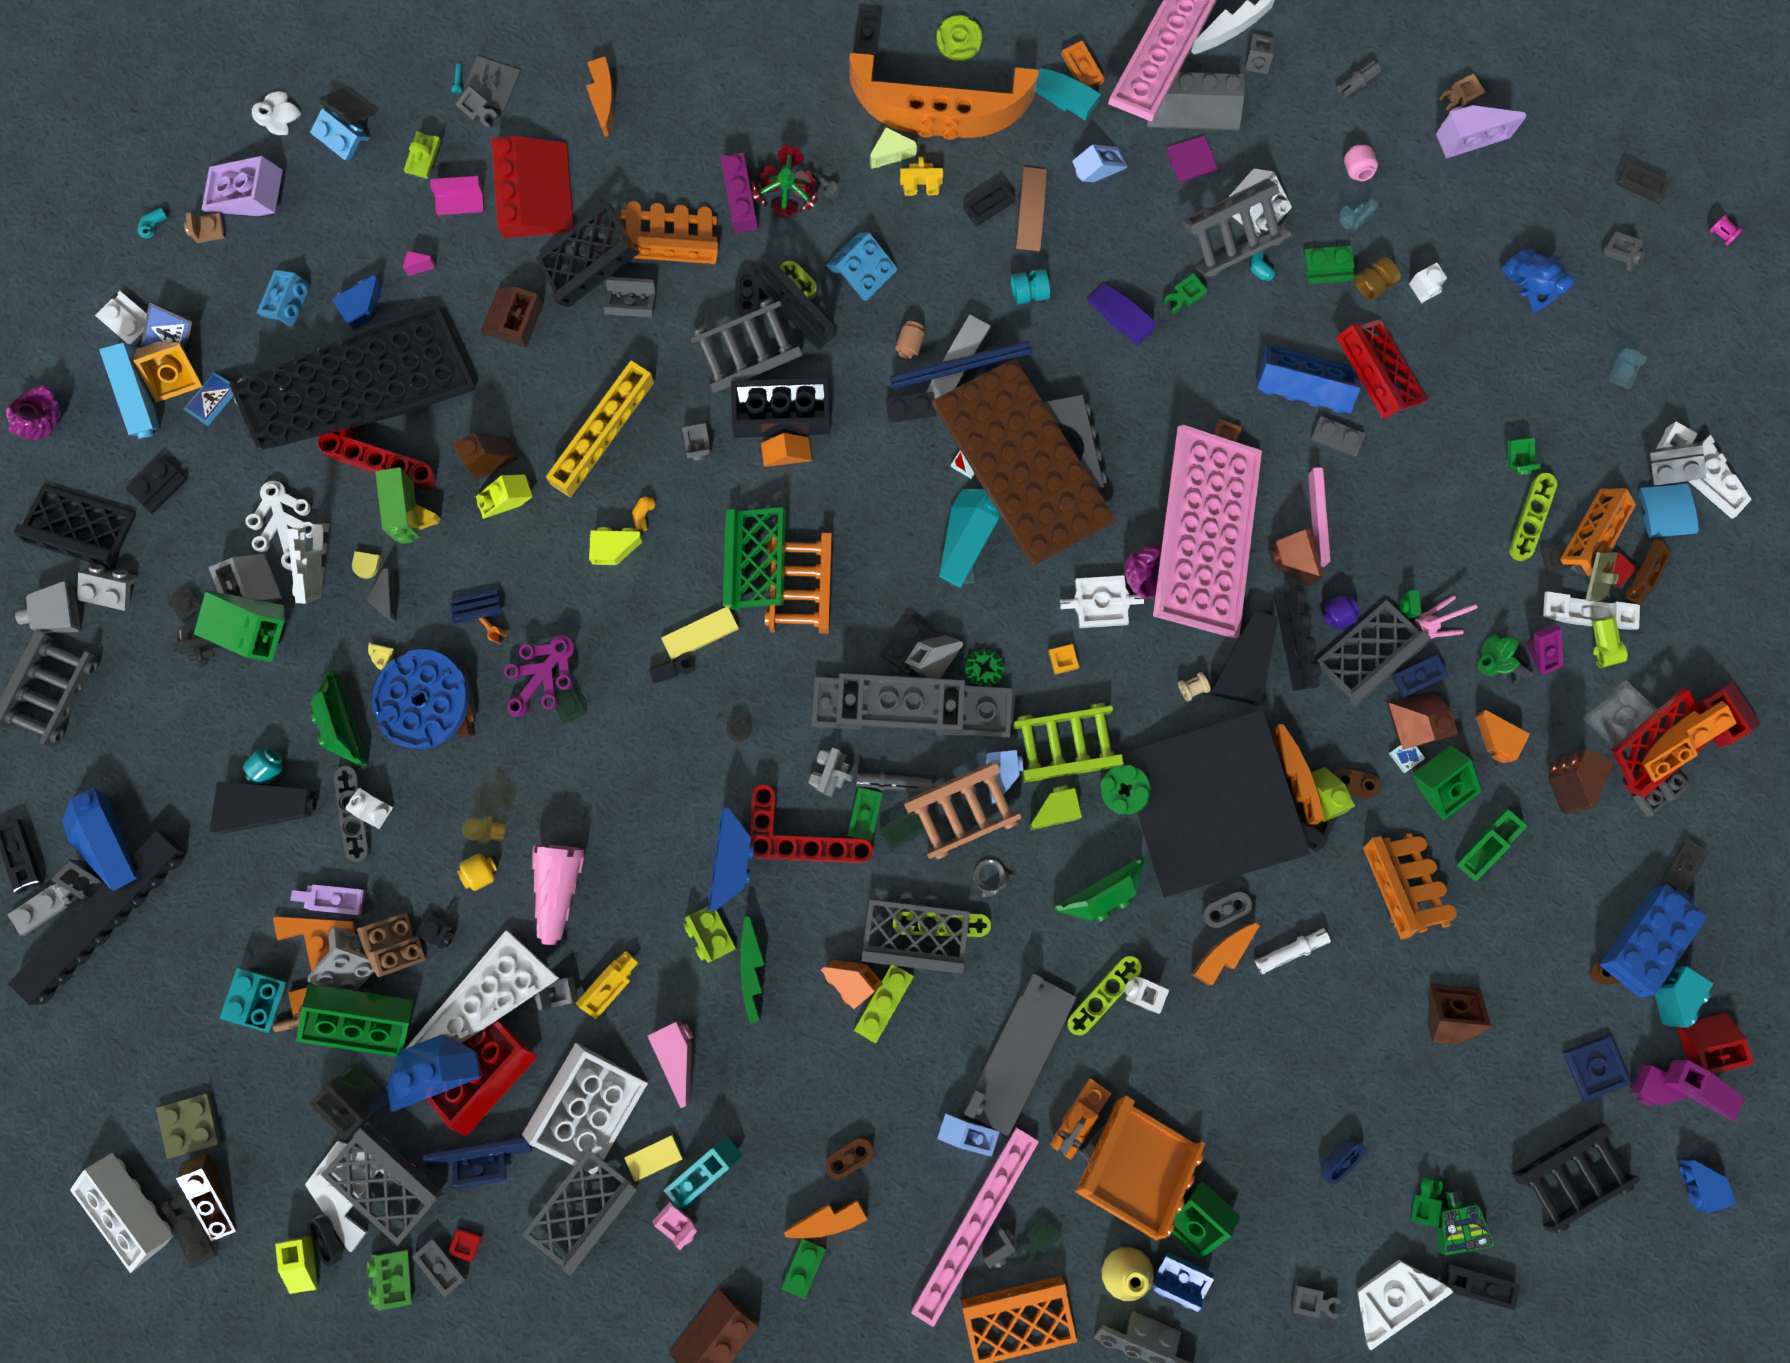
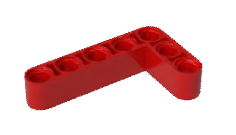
M356 427L321 435L318 439V447L332 460L372 473L405 465L403 471L413 480L415 487L420 489H430L437 481L434 471L424 462L351 439ZM337 442L333 450H328L330 444ZM360 450L358 456L351 458L353 451ZM382 457V462L379 465H373L375 459ZM428 472L426 479L419 480L420 474Z
M759 785L754 789L751 807L750 844H754L753 855L756 858L839 863H866L872 858L873 847L870 842L864 839L774 835L776 795L768 785ZM762 791H768L771 793V799L767 803H760L757 799L758 794ZM764 815L769 818L770 822L766 828L761 829L756 826V820ZM761 840L768 843V850L763 854L755 851V844ZM783 842H791L794 847L793 851L789 855L782 854L779 849L780 845ZM808 843H816L819 850L816 855L809 856L805 853L804 849ZM834 844H840L844 848L843 854L839 857H833L829 852L830 847ZM865 845L869 849V854L865 858H858L854 853L857 846Z

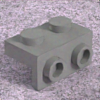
M100 564L89 565V567L78 572L77 600L125 611L129 608L130 588L133 583L137 582V576L128 574L125 570L106 569L105 566Z

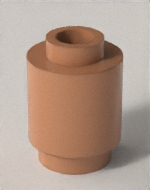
M907 321L905 326H902L895 347L899 352V356L906 359L918 356L925 335L923 332L924 327L921 324Z

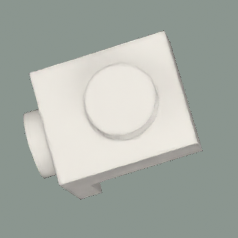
M361 788L357 789L346 806L347 811L380 829L393 809L387 803L370 795Z

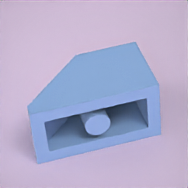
M1092 144L1072 161L1076 168L1077 176L1083 182H1096L1128 168L1119 148Z
M1017 750L986 754V764L997 760L1001 773L997 774L998 778L996 780L1003 795L1020 775L1019 771H1023L1022 756H1017ZM989 789L991 805H996L994 797Z
M945 1114L937 1139L961 1149L992 1157L1000 1132L956 1116Z

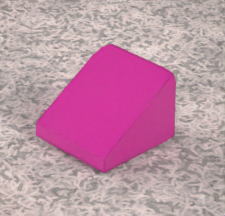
M407 251L403 268L408 276L436 267L430 255Z

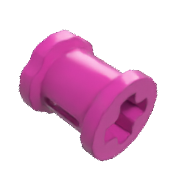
M1725 214L1709 231L1719 235L1725 241L1724 244L1728 246L1744 229L1741 227L1737 228L1727 219L1728 216Z

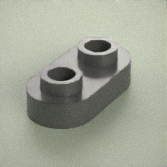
M1243 892L1231 893L1208 904L1203 910V920L1209 927H1223L1246 916L1251 911L1252 902L1250 897ZM1235 900H1239L1242 904L1239 910L1233 906ZM1212 911L1219 913L1218 920L1211 918Z

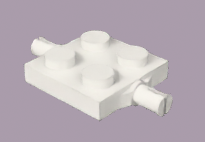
M1125 576L1075 579L1076 594L1074 599H1060V609L1075 608L1078 615L1079 628L1128 625L1129 606L1132 604H1144V599L1139 595H1129L1125 587Z

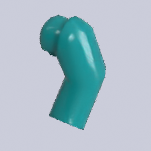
M1262 250L1251 256V272L1262 280L1271 281L1275 276V270L1263 261Z

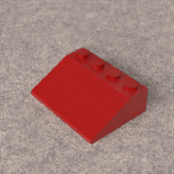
M518 136L491 138L497 223L502 237L512 238L571 231L574 226L567 143Z
M500 1019L462 1043L478 1052L482 1077L426 1099L450 1129L465 1136L473 1130L538 1057Z

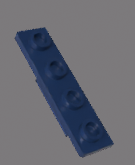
M515 1136L509 1138L508 1141H486L479 1146L461 1145L455 1150H433L431 1154L423 1155V1162L429 1169L452 1165V1186L456 1190L507 1181L506 1156L532 1152V1148L525 1138Z

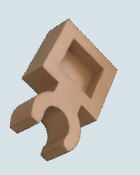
M1471 74L1454 83L1451 87L1452 90L1445 91L1440 100L1450 99L1452 102L1447 106L1446 110L1451 111L1458 102L1464 107L1483 97L1486 92L1475 75Z

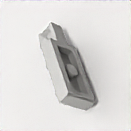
M56 883L9 913L8 916L20 936H25L67 908L71 902L69 897L73 893Z

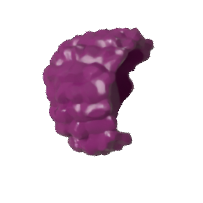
M40 385L39 387L29 389L28 392L12 400V403L6 409V416L10 425L8 427L9 432L27 440L34 439L37 441L41 440V438L49 437L57 427V421L61 417L60 404L54 398L53 390L45 385Z
M1146 545L1138 554L1131 552L1126 560L1125 575L1127 583L1133 592L1142 599H1148V597L1153 599L1156 596L1162 546Z

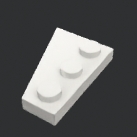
M1709 435L1702 442L1706 478L1689 482L1732 519L1751 501V498L1738 477L1731 473L1725 463L1727 461L1723 454H1719L1713 444L1715 442L1714 439Z

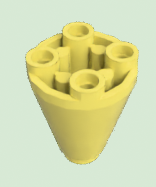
M1119 1247L1106 1257L1102 1266V1281L1106 1289L1115 1298L1123 1301H1135L1143 1297L1151 1288L1154 1279L1153 1267L1149 1258L1141 1250L1133 1247ZM1133 1277H1136L1135 1285L1133 1283H1130Z

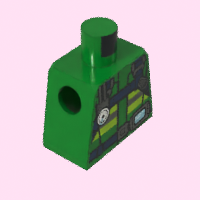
M1461 1189L1446 1191L1448 1206L1441 1207L1439 1226L1437 1227L1438 1252L1444 1255H1451L1494 1247L1480 1207L1472 1202L1464 1203Z

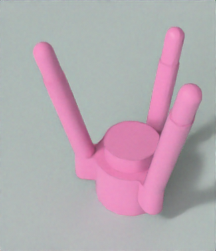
M1452 595L1427 612L1419 615V618L1415 619V625L1421 633L1423 631L1426 632L1431 639L1460 635L1464 633L1463 630H1437L1441 628V622L1477 609L1478 606L1474 604L1441 617L1432 616V614L1456 599V596Z

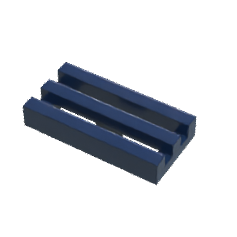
M498 588L449 599L451 617L454 624L503 613ZM496 604V606L482 609V607ZM471 609L473 610V611H470V612H465V613L458 614V612L467 611V610H471Z

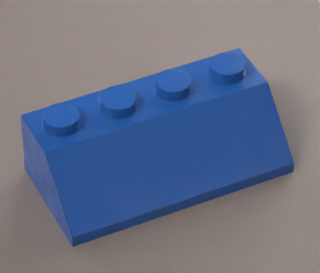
M1266 344L1257 380V389L1268 395H1282L1291 401H1305L1314 407H1328L1337 413H1351L1361 388L1360 378L1353 366Z

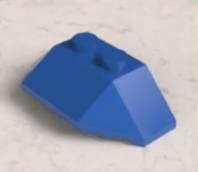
M723 808L720 812L707 911H716L742 891L745 884H749L751 871L747 869L748 859L753 857L754 844H750L751 837L728 808Z
M444 1034L399 1051L387 1084L390 1110L393 1112L481 1078L478 1052Z

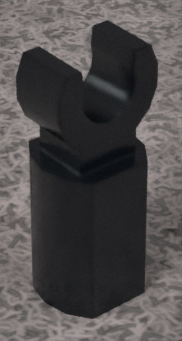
M682 655L676 662L669 661L650 667L649 672L653 683L676 677L678 673L691 674L694 672L693 667H682L684 661L690 660V656Z

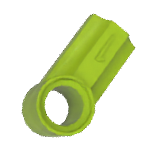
M1601 617L1593 620L1592 624L1597 645L1594 648L1593 654L1597 655L1598 662L1596 663L1598 667L1602 668L1626 662L1628 658L1627 649L1623 642L1620 641L1616 617Z

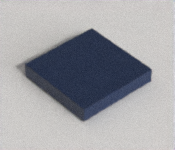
M1612 1035L1604 1036L1562 1052L1582 1101L1591 1100L1632 1084Z

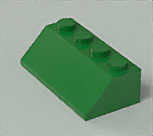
M308 984L302 1005L296 1042L397 1057L398 1052L403 1050L413 1000Z

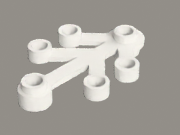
M268 481L260 490L262 501L254 514L247 516L246 524L253 530L260 529L263 526V518L270 507L272 508L273 516L261 536L253 539L252 547L258 552H266L270 546L269 542L276 530H278L284 552L281 563L287 570L292 571L291 563H287L290 557L288 526L292 528H307L311 526L312 531L306 534V538H312L313 524L311 522H302L285 513L282 503L294 508L302 516L310 512L311 506L303 499L297 500L287 495L285 487L280 482ZM271 489H276L275 494L269 496V491ZM301 504L306 505L303 511H299V506ZM258 518V523L251 525L252 520ZM260 541H264V546L258 548L257 544Z

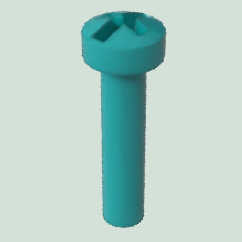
M456 64L455 82L451 88V91L453 93L457 92V94L462 93V87L460 86L461 64Z

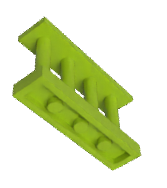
M1105 703L1091 705V709L1034 719L1032 715L1018 717V721L1013 723V730L1022 728L1028 760L1027 770L1021 773L1023 783L1110 769L1123 765L1122 754L1115 755L1114 751H1111L1105 715L1110 714L1113 711V707H1106ZM1095 716L1102 753L1099 754L1100 758L1090 759V756H1087L1080 719ZM1071 721L1077 753L1076 762L1066 763L1062 758L1056 726L1058 722ZM1034 726H1047L1053 759L1051 766L1041 767V764H1038L1032 731Z

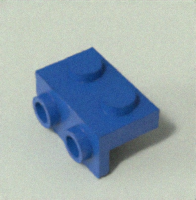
M1166 1251L1154 1273L1152 1289L1161 1297L1170 1298L1179 1302L1187 1309L1200 1312L1203 1307V1298L1214 1280V1273Z

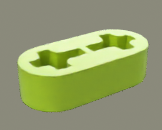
M786 261L781 264L780 268L785 274L786 269L790 271L794 269L796 279L791 275H788V277L801 291L802 286L799 284L800 282L806 287L811 286L810 293L807 291L803 293L810 300L813 299L817 293L815 281L794 261Z

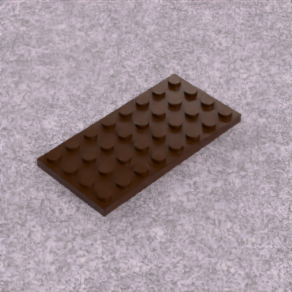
M1016 358L932 401L933 407L1032 567L1110 526L1116 521V518Z

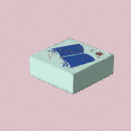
M1399 745L1389 753L1403 773H1406L1425 759L1417 747L1403 750L1402 745Z

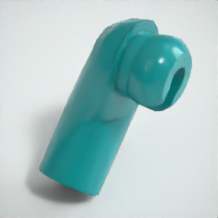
M162 207L141 217L138 226V233L141 237L151 238L154 235L157 223L168 218Z

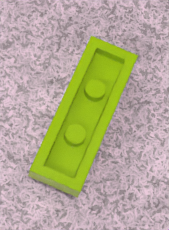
M891 965L882 980L883 985L875 992L854 1031L877 1043L914 976L895 965Z

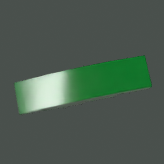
M750 916L744 917L741 938L740 971L743 998L749 1023L751 1024L761 1021L754 996L763 993L756 968L764 966L765 962Z

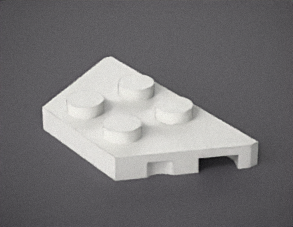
M1396 1261L1357 1289L1367 1346L1370 1350L1374 1349L1449 1296L1453 1291L1449 1286L1403 1261Z

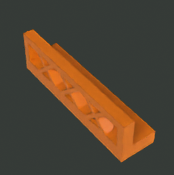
M1627 488L1599 490L1560 559L1563 564L1581 565L1587 576L1592 575L1597 552L1611 551L1636 506ZM1605 497H1613L1612 500L1602 505ZM1604 512V514H1603V516H1602L1601 518H1599V519H1597L1596 521L1592 522V520H1593L1594 517H1596V516H1598V515H1600V514H1602V513ZM1594 530L1591 536L1582 540L1584 535ZM1584 548L1580 556H1573L1575 552Z

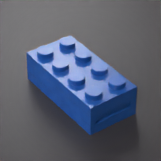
M1668 884L1653 888L1599 965L1639 998L1656 995L1708 917L1694 906L1693 898L1683 890L1675 891Z

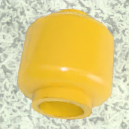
M477 853L460 863V870L457 873L466 889L470 887L473 891H477L494 882L495 876L493 872L497 868L491 857L486 859L483 854Z

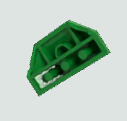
M332 669L328 670L310 702L313 709L310 711L311 719L315 725H318L320 731L317 734L318 741L322 748L325 747L326 750L360 766H367L368 763L339 673Z
M1143 856L1053 907L1054 910L1088 921L1096 919L1099 923L1111 916L1109 912L1111 909L1118 906L1119 910L1130 905L1133 903L1130 898L1137 894L1145 862Z

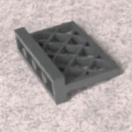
M1386 600L1317 661L1320 663L1322 672L1350 698L1349 701L1356 708L1428 644L1431 637L1424 631L1421 633ZM1385 608L1393 615V623L1379 622V614ZM1365 626L1375 627V639L1362 638V629ZM1379 627L1393 628V639H1379ZM1397 628H1406L1413 636L1408 640H1397ZM1358 633V638H1352ZM1347 642L1358 643V654H1344V644ZM1361 643H1375V655L1361 654ZM1379 644H1393V653L1390 656L1379 655ZM1328 658H1340V670H1331L1324 662ZM1344 658L1358 659V671L1344 670ZM1361 659L1375 660V669L1373 671H1361ZM1344 675H1358V684L1352 690L1344 683Z
M869 899L862 961L963 974L970 912ZM874 905L884 906L890 913V916L879 924L872 916ZM889 907L899 908V909H897V910L893 913V912L890 910ZM902 909L910 910L916 917L905 927L895 916ZM914 910L924 912L918 916ZM928 912L935 913L941 920L930 930L920 919ZM939 913L948 914V916L943 919ZM953 915L964 916L963 927L953 933L946 924V921ZM893 917L901 927V930L889 938L881 926ZM873 921L876 927L871 930V922ZM916 921H919L926 930V933L914 941L906 929ZM944 924L952 936L939 944L932 935V932ZM879 928L887 941L881 946L869 945L870 935ZM902 932L912 942L905 950L898 949L892 942ZM962 932L960 942V940L956 936ZM928 935L937 945L930 953L923 952L917 945ZM954 938L960 945L959 956L948 955L942 947ZM890 943L893 948H887L884 946ZM915 946L918 951H911L910 949ZM940 949L943 954H935V952Z
M369 1125L358 1129L353 1135L352 1140L321 1174L326 1181L397 1246L429 1209L444 1195L440 1189ZM356 1144L364 1149L365 1160L352 1161L351 1149ZM370 1163H379L383 1167L384 1177L371 1178ZM365 1164V1179L352 1180V1165ZM346 1165L347 1180H337L331 1172L337 1166ZM398 1180L402 1184L403 1195L390 1196L389 1181ZM384 1181V1196L371 1197V1182ZM366 1183V1198H357L353 1194V1184ZM417 1198L425 1206L419 1213H409L408 1199ZM403 1199L404 1214L391 1215L390 1200ZM385 1200V1215L377 1216L372 1212V1201ZM415 1217L409 1224V1218ZM404 1218V1230L399 1236L391 1229V1219Z
M588 1149L525 1229L522 1236L563 1267L562 1270L571 1276L637 1191L638 1185L631 1179L628 1180L592 1150ZM589 1157L598 1164L599 1174L584 1176L583 1165ZM602 1168L609 1173H602ZM580 1170V1177H574ZM614 1176L621 1182L615 1191L604 1192V1177ZM599 1178L601 1193L586 1195L584 1180ZM581 1181L582 1195L567 1197L566 1186L569 1182ZM563 1191L564 1198L557 1199ZM612 1195L605 1203V1196ZM601 1197V1210L588 1213L586 1199ZM583 1199L584 1214L569 1216L568 1201ZM564 1202L566 1216L550 1218L551 1205ZM546 1213L547 1219L540 1220ZM594 1217V1219L589 1224L588 1218ZM585 1218L586 1229L583 1233L571 1235L570 1220ZM566 1221L567 1235L552 1237L551 1223ZM547 1224L549 1238L537 1239L530 1232L536 1225ZM578 1238L572 1246V1239ZM568 1240L569 1251L563 1258L554 1252V1241ZM549 1242L550 1248L546 1246L544 1243Z

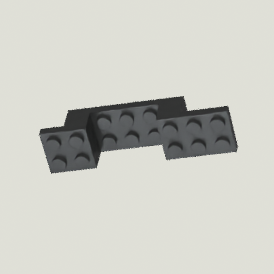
M839 673V678L815 677L812 727L861 730V726L935 730L936 735L1009 739L1012 688L965 686L964 680Z

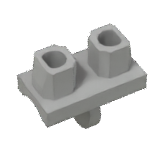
M832 748L831 751L820 750L817 763L824 765L825 769L823 774L813 772L810 776L809 784L817 788L824 795L832 797L836 787L842 788L844 780L851 782L853 776L847 774L850 766L845 763L847 755L835 748Z

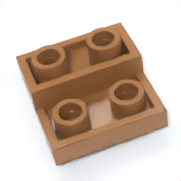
M401 913L357 928L363 949L377 977L425 961L419 936H413L407 913Z

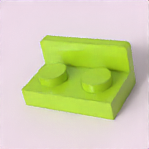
M707 907L685 917L687 923L683 924L690 938L695 937L698 943L695 950L701 961L706 959L707 963H710L736 949L717 910L707 911Z

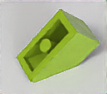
M1326 767L1311 772L1323 810V822L1345 814L1355 807L1345 784Z
M1067 785L1054 788V793L1047 797L1030 824L1031 830L1081 819L1082 816L1075 788L1068 789Z

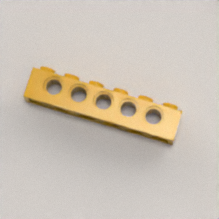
M633 361L629 362L546 475L547 480L553 487L568 497H572L654 384L650 372Z

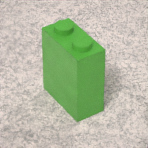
M401 468L375 471L382 530L401 544L411 543L413 539L420 538L413 480Z

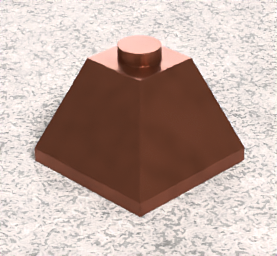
M1310 528L1280 539L1271 546L1272 550L1269 551L1271 562L1276 564L1277 569L1307 587L1313 586L1324 576Z
M1435 692L1387 703L1399 745H1402L1403 750L1446 740L1458 735L1451 710Z
M1430 984L1428 1028L1432 1042L1458 1045L1490 1030L1491 1023L1481 989Z

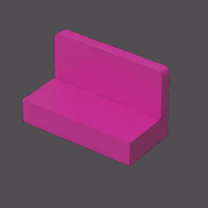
M478 176L430 179L431 190L435 195L437 215L484 211L483 185Z

